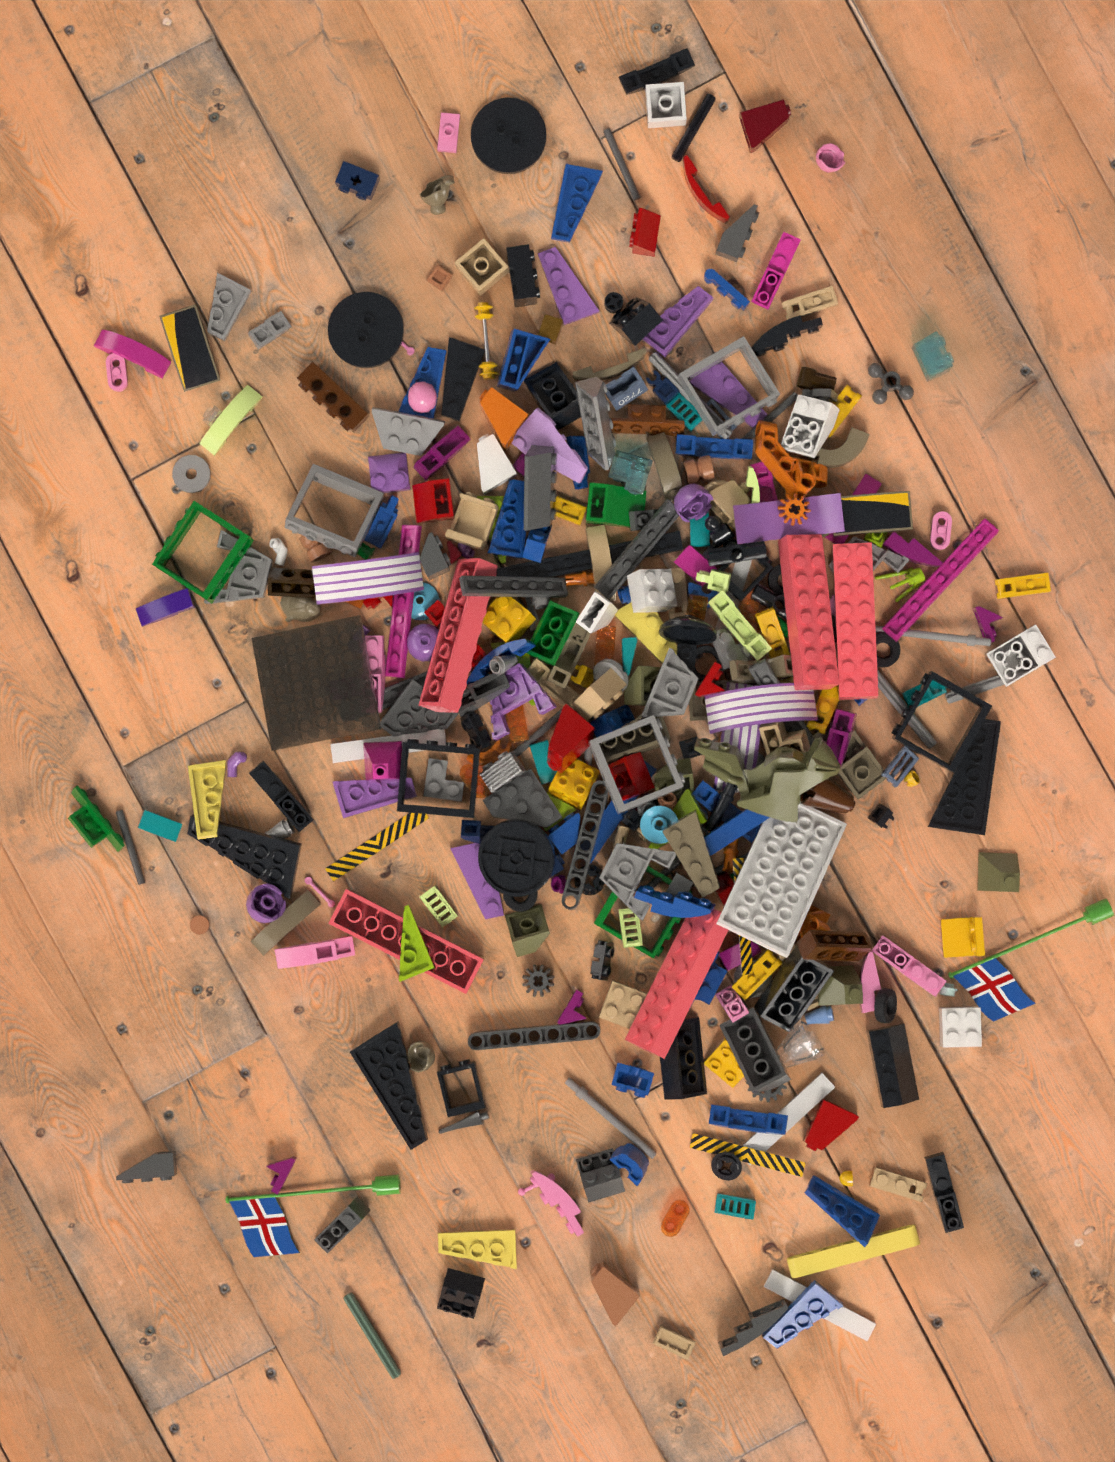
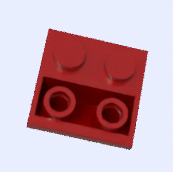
M639 208L638 213H634L632 229L636 230L631 232L629 247L633 248L632 254L655 257L661 215L644 208Z
M449 478L412 485L417 524L454 519Z

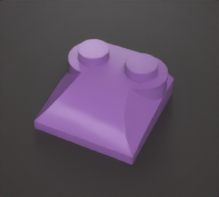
M406 453L368 457L371 488L383 493L410 490Z

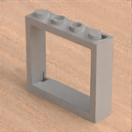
M744 336L679 373L677 380L712 436L716 434L721 436L729 431L728 427L732 425L738 426L745 421L744 418L751 415V417L759 414L764 406L768 408L777 403L776 399L780 395ZM740 351L768 397L717 426L688 380Z
M313 464L286 517L285 528L291 530L292 533L301 534L311 541H318L327 548L337 549L344 555L349 554L356 557L382 503L384 493ZM312 481L371 505L354 541L295 517Z
M654 715L590 740L588 743L617 814L684 787V777L681 772L677 771L675 766L678 765L674 754H670L668 747H670L669 741L666 736L663 737L660 731L663 729L659 718L655 719ZM650 724L675 784L624 804L599 744Z

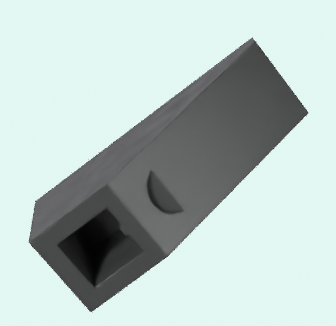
M754 204L723 232L715 255L736 263L739 257L743 258L746 247H743L745 240L749 241L753 231L750 229L752 222L756 223L760 213L756 211L758 205Z
M176 1151L156 1152L116 1176V1181L122 1180V1183H133V1179H141V1182L153 1181V1178L160 1177L161 1181L172 1180V1176L177 1175Z
M357 1196L314 1241L328 1254L364 1219L371 1209Z

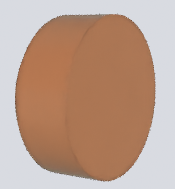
M198 915L192 918L190 929L193 933L201 935L209 930L210 922L205 916Z

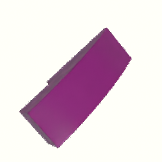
M459 426L455 427L431 447L430 451L416 461L413 468L427 481L471 440L470 437Z
M895 531L883 543V546L889 551L908 558L910 562L936 568L943 563L915 538L907 543Z
M836 709L827 744L842 766L857 713Z

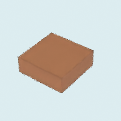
M436 265L426 281L442 292L453 275L439 265Z

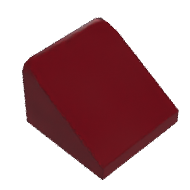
M448 541L447 546L452 566L458 559L462 558V553L451 541Z

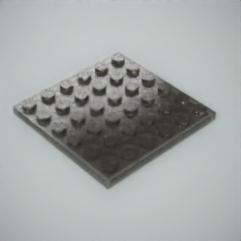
M360 615L251 638L271 751L381 730Z

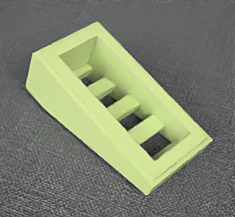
M433 886L420 896V899L442 928L458 917L436 886ZM436 893L437 896L428 902L427 898ZM440 899L442 902L433 908L431 905ZM445 905L446 909L437 914L436 911ZM450 912L451 915L442 921L441 917Z
M629 908L619 909L623 948L643 946L639 918L636 915L632 918H624L623 915L633 914V912ZM631 921L636 923V925L625 926L624 922ZM636 929L637 932L626 934L625 930ZM637 936L638 940L627 941L628 937Z

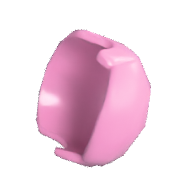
M832 143L824 144L816 153V163L821 170L827 173L836 172L845 164L844 152L837 145Z
M416 382L410 387L408 403L414 411L427 413L435 407L437 395L436 390L431 384Z

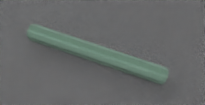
M352 1292L348 1293L343 1298L391 1378H397L401 1375L400 1369Z

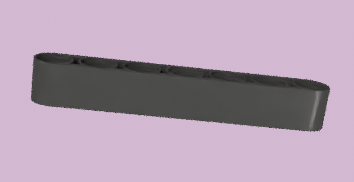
M598 780L592 785L563 892L562 905L568 910H575L580 904L609 792L607 787L602 795L595 792L598 785L606 787L602 780ZM594 803L600 804V812L592 813L590 810L591 805ZM588 822L596 824V829L593 832L586 831L585 826ZM584 840H588L591 843V847L587 851L582 850L580 847L581 842ZM584 859L586 861L585 868L577 869L575 866L576 861ZM575 877L581 880V885L578 888H573L570 884L571 880ZM569 896H573L576 899V903L572 907H568L565 903L566 898Z
M594 1021L562 1025L554 1024L479 1031L469 1036L468 1046L473 1050H486L593 1040L600 1035V1026ZM589 1025L597 1027L595 1035L587 1034L586 1029ZM568 1028H577V1036H568ZM550 1029L558 1030L559 1036L556 1039L549 1038L548 1031ZM533 1030L540 1034L539 1039L536 1041L530 1040L528 1036ZM513 1032L519 1033L520 1041L513 1043L509 1038L510 1034ZM493 1034H498L501 1037V1042L497 1045L493 1044L490 1040ZM473 1036H479L482 1039L480 1046H474L471 1043Z

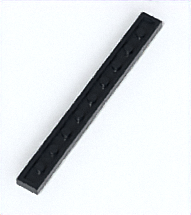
M680 531L664 534L645 558L682 551L683 545ZM632 541L609 545L612 564ZM590 550L545 558L541 560V563L530 561L497 568L496 576L556 577L592 569Z

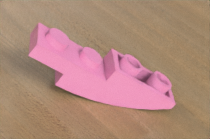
M364 636L362 712H382L386 670L384 636Z
M883 935L872 949L873 953L935 997L947 982Z
M352 936L274 949L278 969L322 963L355 955Z
M532 1170L530 1172L532 1174L530 1180L535 1188L539 1186L542 1191L540 1197L544 1204L549 1203L551 1207L558 1204L559 1206L556 1209L561 1218L563 1216L566 1217L568 1223L565 1225L571 1234L575 1233L577 1237L583 1234L584 1231L575 1218V1215L581 1212L576 1203L557 1183L542 1173Z

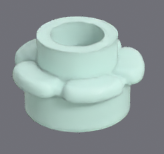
M945 983L939 994L955 997V991H958V989L954 988V984Z

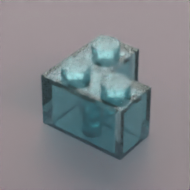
M616 450L608 477L616 482H626L624 489L628 490V492L635 495H643L653 460Z

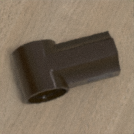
M801 367L796 386L809 390L832 389L834 391L837 378L818 373L817 370Z

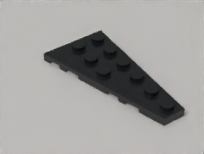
M984 720L953 774L927 827L985 835L1001 721Z
M194 814L190 816L187 832L189 836L205 846H210L219 855L232 860L233 864L255 878H260L266 883L274 885L288 899L292 897L301 843L220 821L217 837L198 840Z
M397 1021L351 1050L350 1054L408 1147L412 1150L427 1141L428 1136L400 1024Z

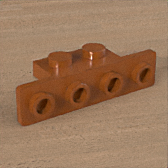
M628 404L627 418H611L613 423L611 433L657 435L664 432L665 435L670 436L684 435V421L666 420V405Z

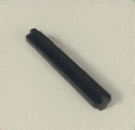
M708 93L673 152V160L681 162L715 102L716 97Z

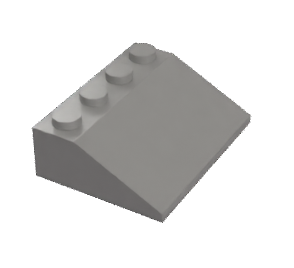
M598 377L575 382L587 453L603 469L609 470L615 455L614 447H616V441L611 433L613 423L608 415L610 405L605 397V393H607L606 384Z

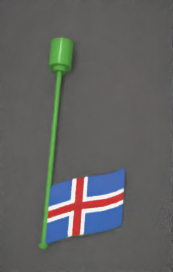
M1105 898L1084 907L1085 912H1083V917L953 973L950 971L948 976L951 979L954 977L968 991L977 1006L981 1008V1011L994 1022L1036 1004L1022 991L1011 973L996 959L997 957L1085 920L1092 925L1113 917V910Z
M399 1174L376 1176L375 1180L372 1181V1185L279 1193L278 1195L265 1194L232 1198L227 1196L225 1201L231 1204L239 1220L245 1243L253 1257L295 1254L300 1252L292 1240L286 1217L276 1197L372 1189L373 1192H376L377 1196L401 1194Z

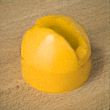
M911 770L905 776L904 782L907 781L906 785L913 787L920 783V778L914 770Z
M853 1171L841 1173L839 1180L843 1185L853 1186Z

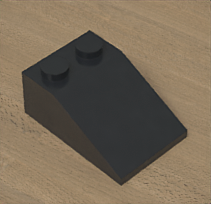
M557 362L524 380L539 409L555 422L557 431L581 417L577 391Z

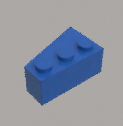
M513 329L510 333L497 387L513 392L517 391L550 339Z

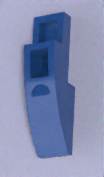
M647 885L640 886L634 897L652 904L650 912L679 918L699 917L710 914L716 905L708 899L693 897L689 892H678L675 897H672L670 893L655 891L653 887Z

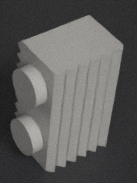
M503 752L498 756V761L486 764L482 768L484 771L479 773L491 793L496 792L526 772L514 752Z

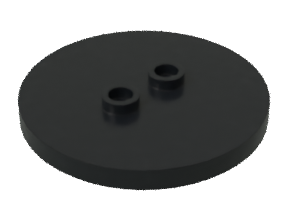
M500 98L485 105L473 121L471 127L472 148L479 161L492 171L502 174L523 172L539 160L545 149L547 134L544 120L531 104L521 99Z
M359 292L344 298L334 308L329 318L328 338L333 350L339 358L354 367L374 368L385 364L395 356L403 342L404 324L399 310L388 298L377 293Z
M513 819L501 822L487 832L479 847L478 863L484 879L492 888L508 896L521 897L538 891L547 883L554 870L555 852L551 840L540 827L529 821Z

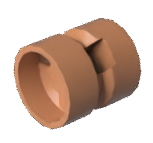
M710 455L699 457L698 461L694 459L683 461L688 485L699 483L700 479L703 481L715 479Z
M303 535L299 538L303 548L307 549L306 554L311 563L319 561L333 552L331 548H327L318 541H311Z

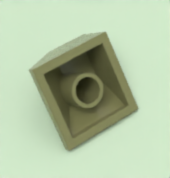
M637 667L628 680L627 688L624 690V705L646 706L661 667Z
M690 758L678 759V765H675L677 771L682 773L685 780L682 789L672 792L675 794L677 802L685 790L690 789L692 793L694 792ZM667 764L654 775L655 792L675 784Z
M978 852L977 891L1019 892L1020 870L1017 854Z
M542 904L534 906L527 911H517L505 915L517 957L536 952L550 934Z
M829 966L834 972L818 993V1006L863 1004L862 983L854 966Z

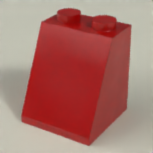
M567 704L563 706L548 747L547 756L548 766L554 771L557 770L560 774L590 747L588 743L590 740H593L594 727Z

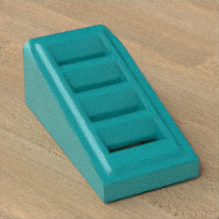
M680 393L666 405V408L679 421L685 422V427L690 432L703 421L695 407ZM680 399L681 402L673 408L672 405ZM685 405L686 408L681 413H678L677 410ZM690 410L691 413L684 418L683 415ZM695 415L697 418L690 424L688 421Z
M637 637L623 638L621 640L623 672H626L627 676L630 674L638 641Z
M717 1193L714 1213L753 1220L756 1200ZM722 1199H726L725 1210L721 1209ZM730 1200L734 1201L732 1211H729ZM738 1202H742L740 1212H737ZM746 1203H749L748 1214L744 1213Z

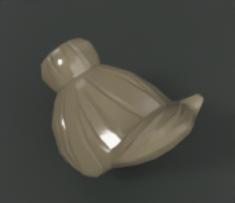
M447 175L429 182L425 190L420 193L422 200L431 206L430 210L433 215H440L446 211L444 203L448 198L450 185L455 183L454 176Z
M284 596L281 598L280 604L287 616L285 619L287 622L293 619L308 622L317 619L320 615L321 606L317 604L316 598Z

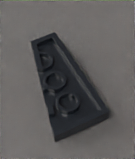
M449 337L442 416L460 422L485 349Z

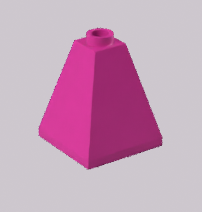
M402 741L363 743L366 781L400 779Z

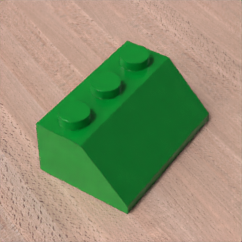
M549 601L530 640L536 646L528 651L527 654L555 666L580 613Z

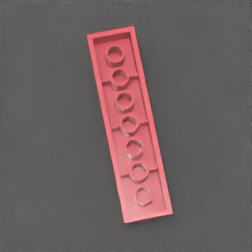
M822 534L786 535L778 540L794 688L795 690L832 689L839 685Z
M872 542L833 544L836 650L839 676L838 697L839 700L876 699L879 695Z
M481 558L458 559L419 706L435 712L458 713L490 596H463L459 578L461 576H496L498 565Z
M346 889L328 924L400 960L403 917ZM417 924L435 967L424 973L467 994L484 958Z
M713 909L710 914L685 918L625 1038L626 1041L665 1059L728 932V929L716 924L721 911Z

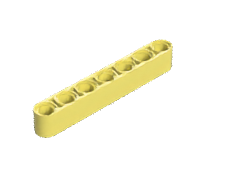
M912 1224L873 1234L866 1247L854 1239L788 1257L787 1263L791 1278H798L919 1245L920 1240L916 1225Z

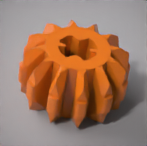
M797 493L793 494V500L787 494L788 502L781 499L780 502L785 506H778L777 508L778 510H784L783 513L779 514V517L786 515L787 517L783 522L787 523L791 519V526H794L795 519L799 525L802 524L800 517L807 520L808 517L803 513L811 511L810 509H804V506L810 504L809 501L802 503L805 498L803 495L797 500ZM792 504L799 507L796 515L794 512H789L790 505Z

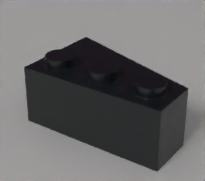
M529 244L507 247L506 252L514 306L536 305L537 299L540 298L539 287H535L534 280H538L536 268H532L531 262L535 261L534 251L529 249Z

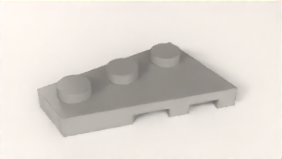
M217 273L207 332L225 341L252 291Z

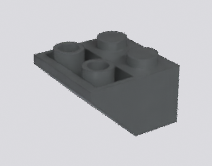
M432 532L427 536L419 559L429 581L449 572L448 566L451 565L446 552L442 554L440 550L443 546L438 535L434 536Z
M613 1148L576 1159L588 1203L625 1192L619 1168L610 1160L614 1153Z

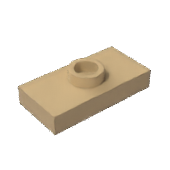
M660 1325L652 1343L688 1360L696 1341Z

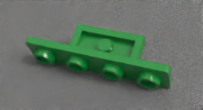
M78 785L74 787L71 794L81 805V808L71 814L68 820L91 848L107 838L117 852L121 851L125 846L121 835L116 834L112 829L110 821L103 818L98 806L91 803L86 791L82 788L80 789Z

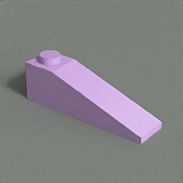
M536 408L518 429L512 444L525 455L531 445L554 447V453H557V464L554 465V470L581 483L588 467L578 453L566 443L565 440L567 438L564 434L560 435L557 431L553 419L539 408Z

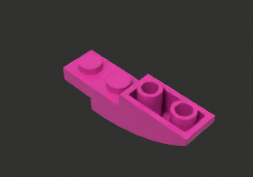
M783 232L753 296L752 303L767 310L769 309L801 239Z

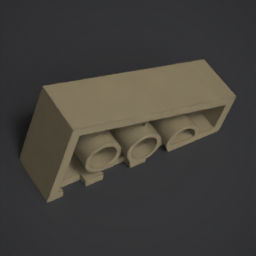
M641 714L636 719H634L630 723L625 724L622 727H625L627 725H630L645 718L641 717ZM655 717V719L659 718L663 728L660 731L663 737H667L670 744L671 738L664 718ZM650 724L599 744L608 765L626 756L639 752L644 753L660 747Z
M695 809L665 827L662 832L703 898L719 889L720 883L697 810Z

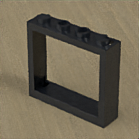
M930 671L928 674L925 673L920 681L922 684L920 689L915 690L910 698L912 703L903 710L901 714L903 719L900 724L896 723L891 732L893 734L892 739L947 771L955 773L992 705L935 672ZM932 680L979 707L948 763L901 737Z
M408 739L407 742H403L397 812L474 818L480 749L476 748L477 745L465 744V747H457V743L446 742V746L438 745V741L428 740L427 744H421L417 739ZM409 749L474 755L469 810L404 804Z

